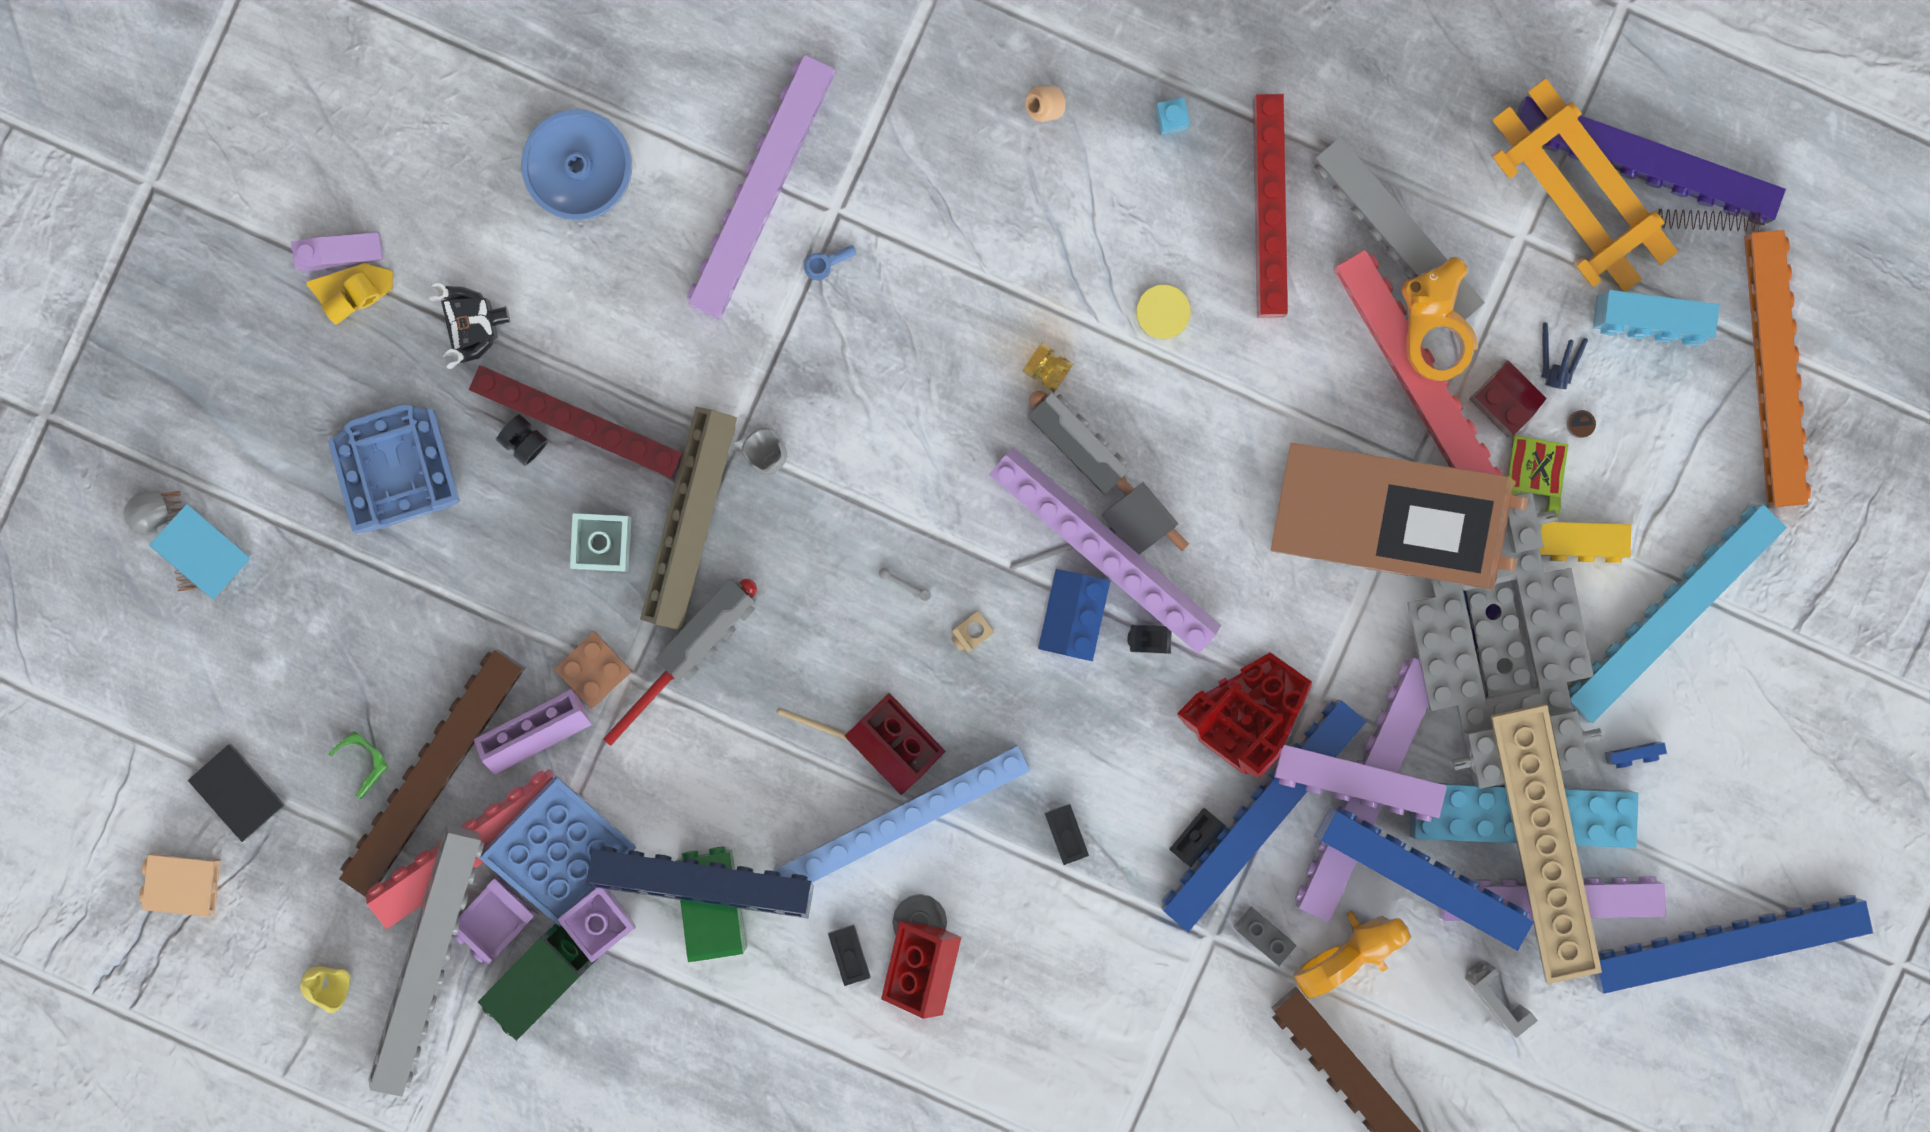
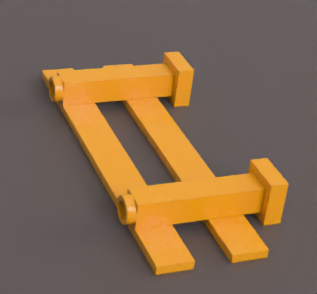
M1545 78L1530 89L1528 94L1548 119L1529 132L1510 106L1493 118L1492 121L1512 147L1505 152L1498 149L1490 156L1509 179L1519 172L1516 166L1522 161L1530 169L1595 254L1588 260L1580 257L1573 263L1589 285L1594 287L1600 283L1602 279L1598 275L1607 270L1622 291L1626 292L1642 280L1625 257L1627 253L1640 243H1643L1661 266L1677 254L1678 251L1661 230V226L1665 222L1655 210L1652 213H1648L1578 121V117L1582 114L1572 101L1566 105ZM1557 134L1561 135L1629 224L1630 228L1616 239H1611L1542 149V146Z

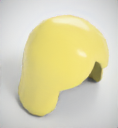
M317 965L309 968L303 974L300 982V991L303 997L310 1003L321 1007L328 1013H335L346 1000L351 977L345 969ZM325 975H326V976H327V979H328L329 986H327L326 988L322 989L323 983H324V979H325Z

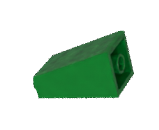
M725 846L710 848L709 854L698 855V851L681 853L682 858L676 860L682 862L683 858L699 861L698 865L709 866L710 862L725 864L726 869L735 870L733 851H726ZM680 900L688 963L740 955L745 952L747 941L742 909Z

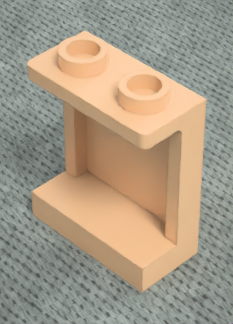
M160 853L147 855V859H144L142 865L145 883L139 893V902L142 903V910L204 917L215 914L221 859L209 858L204 860L166 856Z

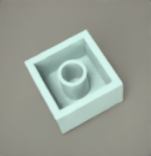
M573 513L570 569L629 572L632 517Z

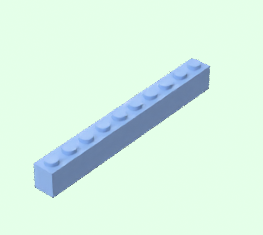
M1015 745L775 868L773 871L780 872L781 877L791 878L792 874L804 875L813 883L1029 772L1030 769L1018 746Z

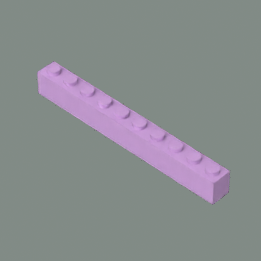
M804 55L801 61L797 60L791 72L794 78L790 86H784L779 98L782 101L778 111L773 110L768 121V125L771 127L767 136L762 134L756 147L759 153L756 159H751L746 167L745 174L748 175L744 185H738L733 196L736 202L732 210L727 209L721 223L725 226L721 234L716 233L711 242L710 249L713 250L709 260L706 258L703 260L698 273L701 274L698 284L693 283L687 294V298L690 299L688 304L692 308L718 320H721L835 76L834 68L809 56Z
M1014 447L1005 454L989 475L1197 654L1216 636L1221 625Z
M1409 657L1408 661L1404 660L1398 670V675L1401 677L1397 686H1391L1386 700L1389 701L1386 710L1379 712L1375 721V725L1378 726L1374 736H1368L1363 750L1366 751L1364 758L1356 763L1398 773L1428 708L1420 662L1415 657ZM1350 796L1349 801L1342 800L1343 804L1341 807L1358 816L1355 822L1361 824L1365 820L1374 825L1383 804L1378 803L1377 808L1361 805V799ZM1320 841L1317 850L1321 852L1317 860H1312L1306 872L1309 878L1305 886L1300 885L1295 895V900L1298 901L1296 906L1299 909L1330 922L1357 861Z

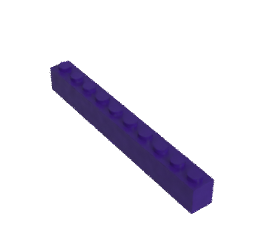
M1526 96L1521 101L1516 115L1531 132L1548 118L1531 97ZM1581 115L1578 117V121L1613 167L1620 171L1619 174L1629 179H1635L1636 177L1646 180L1645 184L1654 188H1661L1663 186L1672 189L1671 193L1679 197L1686 198L1689 195L1697 198V202L1701 205L1713 207L1714 204L1722 207L1724 213L1729 211L1730 215H1734L1736 211L1737 216L1744 212L1745 216L1748 217L1749 213L1752 212L1753 223H1755L1756 214L1761 212L1760 225L1768 224L1776 219L1786 191L1785 188ZM1557 134L1542 146L1551 151H1558L1560 149L1569 152V157L1579 160L1560 134ZM1757 216L1756 224L1758 225L1759 217Z

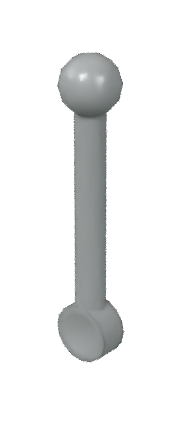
M886 568L880 569L879 576L882 579L888 578L920 595V598L924 601L930 599L931 594L928 590L916 588L890 574Z

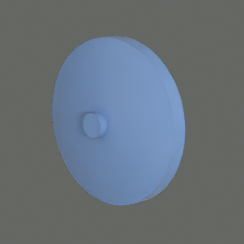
M566 110L549 116L532 131L523 149L521 170L525 186L539 206L559 218L584 221L605 214L622 199L628 189L632 176V156L625 137L611 121L587 110Z

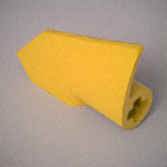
M363 263L307 281L306 285L321 302V307L325 314L335 325H338L356 310L371 306L393 289L394 272Z

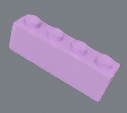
M570 689L475 738L474 742L481 761L496 775L591 726L592 723L584 703Z

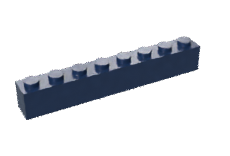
M602 846L601 850L592 849L586 880L591 887L809 919L814 885L804 875L792 874L791 878L781 877L780 872L764 870V874L754 873V869L744 866H737V870L726 869L725 864L710 862L709 866L698 865L699 861L689 858H683L682 862L671 861L672 857L656 854L655 858L644 857L645 853L629 850L628 854L617 853L618 850L616 848Z

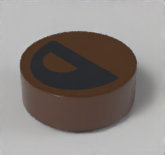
M1576 411L1567 419V429L1576 438L1587 437L1595 430L1596 420L1588 411Z

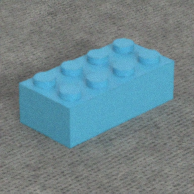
M1608 290L1596 298L1593 329H1600V334L1616 336L1617 333H1628L1627 337L1633 339H1644V336H1654L1657 342L1671 343L1672 340H1682V345L1699 346V344H1705L1707 340L1716 337L1720 304Z

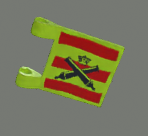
M1514 435L1508 469V477L1516 481L1512 495L1517 494L1518 491L1548 496L1545 512L1555 510L1557 515L1549 517L1558 516L1561 508V493L1569 444Z

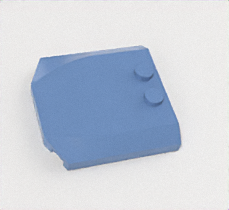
M404 404L351 420L344 426L345 429L340 434L328 441L352 532L355 534L372 532L449 508L460 502L437 415L433 409L416 408Z

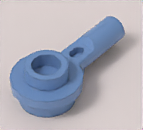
M848 246L829 256L820 253L811 254L804 262L805 274L812 280L820 281L825 279L830 273L831 266L857 255L854 246Z

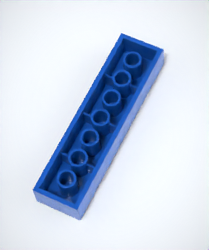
M1339 806L1337 811L1332 808L1328 809L1314 837L1516 951L1519 950L1534 921L1527 918L1528 911L1511 902H1508L1505 906L1502 904L1504 901L1503 897L1486 888L1480 892L1478 890L1480 886L1478 883L1461 874L1458 879L1455 878L1453 875L1456 871L1438 861H1435L1434 865L1430 864L1431 857L1413 847H1411L1410 851L1405 850L1406 843L1388 833L1385 838L1380 836L1382 830L1365 820L1361 824L1355 822L1358 816Z

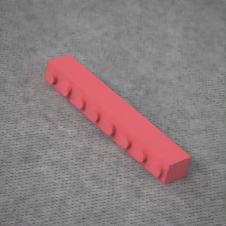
M550 768L545 772H537L530 778L528 784L522 788H514L507 794L506 799L499 804L496 802L489 805L484 810L483 815L477 819H469L461 828L478 831L481 842H484V849L555 775ZM441 840L437 843L438 846L432 850H425L418 854L412 864L406 868L405 866L398 868L392 873L390 879L384 883H376L368 890L366 895L367 905L386 930L421 906ZM475 858L473 867L476 868L484 862L480 858Z

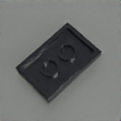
M228 744L187 780L241 842L248 839L285 806L232 744Z

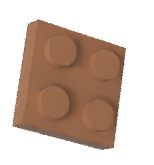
M595 631L554 669L591 709L599 704L632 672L625 662Z

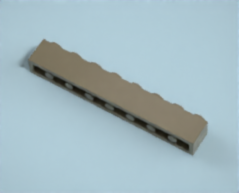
M695 407L640 620L682 630L690 596L694 588L697 569L700 566L703 546L707 539L708 527L714 512L718 489L721 486L724 466L728 459L729 447L735 432L737 421L735 416L711 409Z

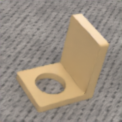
M977 611L952 630L954 636L951 640L960 651L965 648L969 653L973 648L991 636L994 631ZM972 622H979L983 626V634L978 638L970 637L967 632L968 625Z

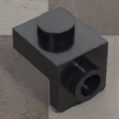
M1131 625L1127 636L1130 652L1171 654L1172 631L1166 626Z

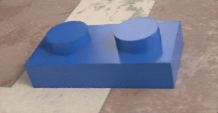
M1658 741L1605 752V757L1608 764H1616V768L1632 766V761L1643 759V763L1660 760L1659 755L1667 754L1665 743Z

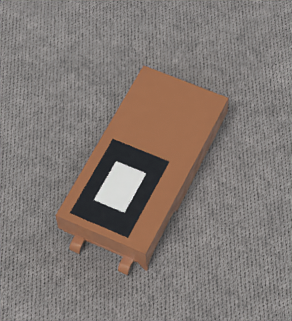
M1290 443L1270 551L1362 567L1379 572L1403 576L1411 575L1494 590L1498 569L1515 572L1517 559L1501 556L1509 509L1514 508L1526 511L1528 498L1512 495L1516 481L1508 476Z

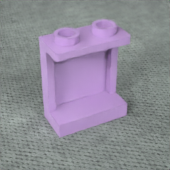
M497 876L457 918L460 919L457 935L452 936L459 943H466L472 949L471 954L479 962L484 963L485 961L487 964H490L538 913L501 877Z

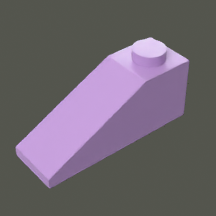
M379 232L291 241L295 269L302 273L384 260Z

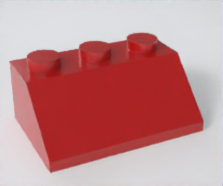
M899 921L881 1000L922 1019L943 1015L962 937L939 927Z

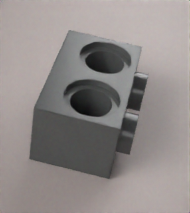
M1252 906L1234 926L1236 931L1278 966L1284 962L1297 946Z

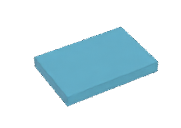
M188 504L149 544V547L212 600L216 598L251 559Z

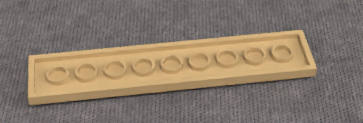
M1540 704L1490 715L1532 920L1534 921L1533 925L1545 982L1552 984L1602 973L1547 704Z

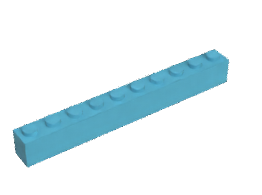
M1764 504L1756 505L1755 507L1750 505L1740 515L1742 520L1736 526L1732 524L1721 534L1723 539L1716 546L1714 544L1710 545L1702 553L1704 558L1697 565L1695 563L1691 564L1682 573L1684 578L1678 584H1671L1663 592L1665 597L1658 604L1654 602L1644 611L1645 617L1639 624L1637 622L1631 624L1624 632L1627 636L1620 643L1615 641L1605 651L1607 656L1601 662L1595 661L1591 664L1594 677L1584 678L1581 682L1577 680L1568 688L1572 708L1578 711V714L1586 722L1594 723L1787 528Z

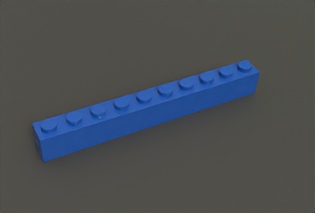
M1339 699L1336 702L1331 700L1321 713L1324 716L1318 723L1313 721L1304 731L1305 739L1300 744L1294 743L1291 747L1336 758L1367 722ZM1275 766L1268 774L1271 779L1265 786L1260 784L1250 796L1253 800L1247 807L1242 805L1232 817L1235 820L1229 828L1226 826L1215 838L1217 843L1211 850L1207 848L1198 858L1200 863L1195 869L1191 870L1189 868L1179 880L1182 884L1176 891L1171 889L1161 901L1164 904L1161 908L1163 912L1189 932L1308 792L1306 791L1307 785L1296 783L1295 788L1278 784L1280 778L1274 777Z
M1856 895L1840 897L1839 902L1829 904V901L1813 903L1811 909L1802 910V907H1795L1785 910L1786 914L1775 916V913L1763 914L1758 916L1759 920L1749 922L1748 919H1741L1731 922L1732 926L1722 928L1721 925L1709 926L1705 928L1704 933L1695 934L1694 931H1688L1678 934L1677 939L1668 940L1667 937L1651 940L1652 944L1641 946V943H1634L1624 946L1625 950L1614 952V949L1602 950L1598 952L1602 973L1594 974L1597 990L1603 994L1873 934L1867 902L1856 898Z

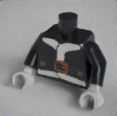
M435 283L428 287L438 290V296L429 297L431 301L445 299L441 303L452 349L446 351L442 357L451 356L454 362L446 366L448 369L454 368L459 362L465 363L481 358L492 347L493 340L498 338L496 325L510 322L507 307L492 309L490 300L484 298L480 292L466 287H444L441 283Z

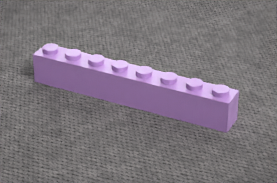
M1641 876L1639 881H1629V877H1612V882H1601L1599 877L1584 878V887L1591 918L1666 917L1665 883L1656 881L1654 876ZM1487 879L1474 880V882L1480 885L1478 888L1480 892L1484 888L1504 898L1502 904L1506 906L1508 902H1511L1528 911L1527 918L1532 919L1525 883L1519 884L1518 879H1502V884H1491V880ZM1440 908V918L1442 920L1463 921Z

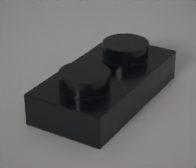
M1071 804L1044 813L1063 865L1089 856Z
M1203 808L1169 850L1191 868L1226 825L1206 808Z
M855 924L828 932L844 986L871 978Z

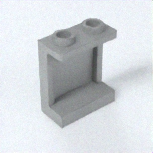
M1478 962L1468 970L1469 975L1465 980L1505 1030L1515 1038L1519 1037L1538 1021L1532 1012L1521 1004L1509 1012L1488 985V982L1499 973L1494 966L1488 962L1483 964Z

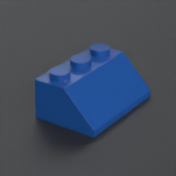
M1056 569L1038 649L1093 662L1110 580Z

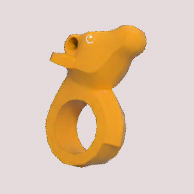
M1451 257L1439 267L1429 270L1416 278L1406 280L1401 288L1406 300V306L1409 307L1406 340L1408 362L1419 375L1425 379L1438 382L1449 381L1451 378L1462 373L1471 362L1473 350H1478L1477 337L1473 328L1463 317L1453 311L1459 284L1467 274L1466 263L1458 257ZM1435 327L1448 328L1455 333L1460 343L1458 359L1452 366L1444 370L1433 369L1426 364L1421 355L1422 339L1428 331Z
M1353 911L1348 912L1347 917L1352 926L1350 939L1316 955L1300 966L1293 974L1299 988L1310 999L1335 989L1354 975L1365 963L1376 965L1382 972L1386 971L1388 967L1384 960L1395 950L1404 946L1411 938L1407 925L1400 918L1389 920L1384 916L1360 923Z

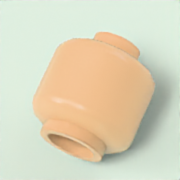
M1055 85L1036 86L1028 92L1025 107L1028 115L1037 122L1054 121L1064 113L1066 100L1064 93Z

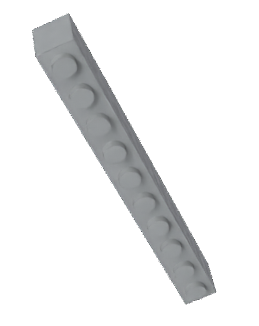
M448 824L445 826L368 1081L371 1091L403 1097L405 1087L409 1088L411 1085L413 1071L410 1070L413 1062H418L421 1052V1046H418L420 1038L425 1037L428 1030L429 1021H426L428 1012H433L436 1004L434 992L436 986H441L444 978V970L441 969L444 960L448 961L451 955L452 945L449 943L452 935L456 936L459 929L460 919H457L460 909L464 910L467 903L468 894L465 893L467 884L473 883L476 868L473 867L475 858H480L483 851L484 842H481L478 831Z

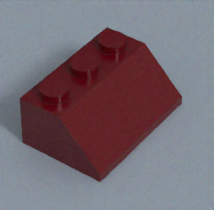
M890 693L844 735L900 795L915 784L946 752Z

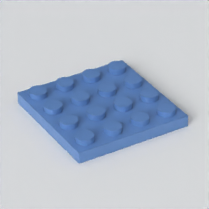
M556 775L483 849L480 859L560 927L561 924L557 919L596 889L586 882L592 849L601 850L602 846L616 848L618 850L617 853L628 854V851L635 850L636 846Z

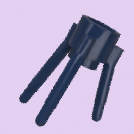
M1544 322L1542 325L1543 370L1541 378L1546 379V386L1566 390L1567 385L1571 384L1573 373L1585 350L1588 339L1584 338L1570 367H1567L1574 343L1572 339L1568 341L1561 365L1552 364V368L1549 369L1548 323Z

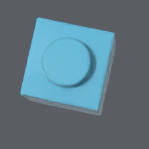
M1184 97L1157 103L1155 112L1160 135L1188 130L1190 122Z

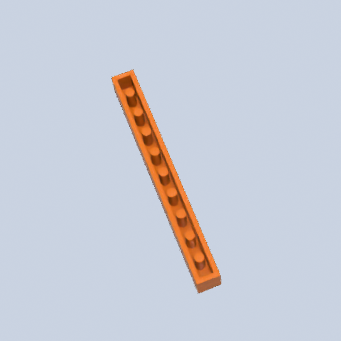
M1785 230L1753 232L1744 236L1767 508L1807 505L1808 499L1811 497L1810 484L1806 483L1805 472L1808 471L1809 463L1803 450V444L1806 443V432L1801 426L1804 406L1803 402L1799 401L1798 391L1801 389L1802 382L1796 368V362L1799 361V350L1794 345L1797 324L1796 320L1792 319L1791 308L1794 307V294L1790 291L1789 281L1792 279V268L1787 263L1790 242L1789 238L1785 237Z

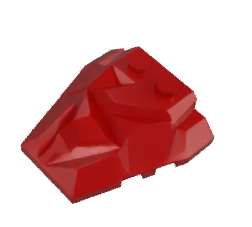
M1271 652L1241 668V673L1229 680L1225 677L1218 681L1219 686L1206 693L1203 690L1198 692L1177 713L1180 720L1197 735L1198 740L1204 746L1242 774L1246 775L1249 773L1256 777H1261L1278 759L1312 687L1311 680Z

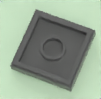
M1144 482L1101 515L1118 536L1139 555L1179 524Z

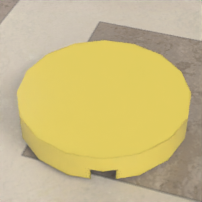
M1157 285L1149 288L1140 297L1136 307V319L1140 328L1148 336L1157 339H1171L1178 336L1187 327L1191 317V306L1186 295L1171 285Z

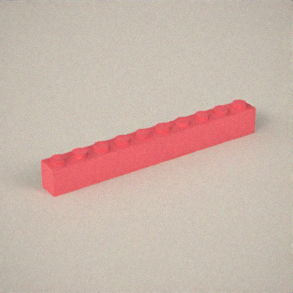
M1364 250L1333 269L1450 468L1503 476L1497 466L1493 468L1488 458L1491 455L1485 444H1479L1474 434L1477 431L1473 423L1469 419L1465 420L1461 410H1463L1459 399L1455 395L1451 396L1446 388L1449 386L1448 381L1438 382L1425 379L1415 372L1408 362L1406 356L1408 321L1405 318L1407 311L1400 301L1396 302L1392 296L1393 287L1386 277L1382 278L1378 272L1379 263L1372 253L1368 255L1367 251ZM1421 345V355L1424 361L1435 369L1433 365L1435 359L1428 348L1424 349Z

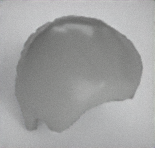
M762 427L754 431L742 445V453L750 467L762 475L776 473L786 462L787 451L785 444L770 428Z
M160 492L139 493L132 497L125 506L124 519L130 530L141 536L156 533L157 528L168 520L167 507Z

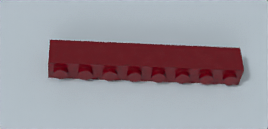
M479 365L470 385V391L675 479L680 468L683 453Z

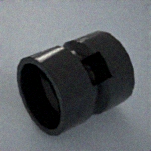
M520 414L515 416L496 437V441L506 450L514 451L513 456L524 466L531 463L549 441L538 430L532 431L531 424Z

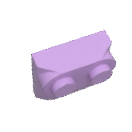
M596 888L557 919L591 963L636 928L631 916L612 892L601 888Z

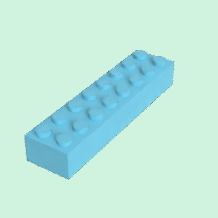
M1438 783L1447 786L1440 817H1432V821L1428 822L1416 819V813L1411 812L1410 837L1414 839L1517 843L1505 785L1479 789L1473 786V784ZM1564 788L1576 846L1637 848L1638 792Z

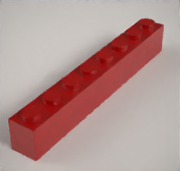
M1256 94L1253 99L1257 318H1284L1288 314L1284 94Z

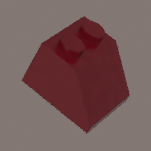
M1509 360L1469 398L1507 437L1514 436L1534 416L1547 399Z

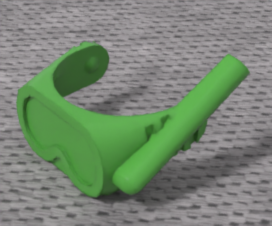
M353 731L343 741H340V744H337L328 755L332 757L340 748L349 744H358L370 751L374 760L373 771L361 784L363 786L355 795L357 798L362 799L385 772L388 765L384 762L385 758L357 732Z

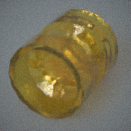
M1042 342L1022 372L1034 380L1042 378L1044 387L1054 393L1074 363L1062 356L1054 357L1055 350Z

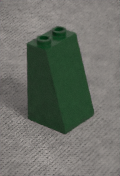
M554 924L486 992L478 1003L482 1006L485 1014L493 1017L501 1025L502 1030L517 1041L595 961L590 962L562 925L559 927L557 924Z

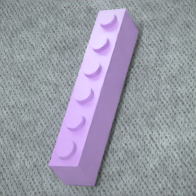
M1284 745L1274 777L1280 778L1278 784L1295 788L1296 783L1307 785L1306 791L1321 795L1324 789L1334 792L1333 798L1349 801L1350 796L1361 799V805L1377 808L1378 803L1387 805L1388 812L1404 815L1405 810L1415 812L1416 819L1428 822L1432 821V817H1440L1447 788L1446 785Z

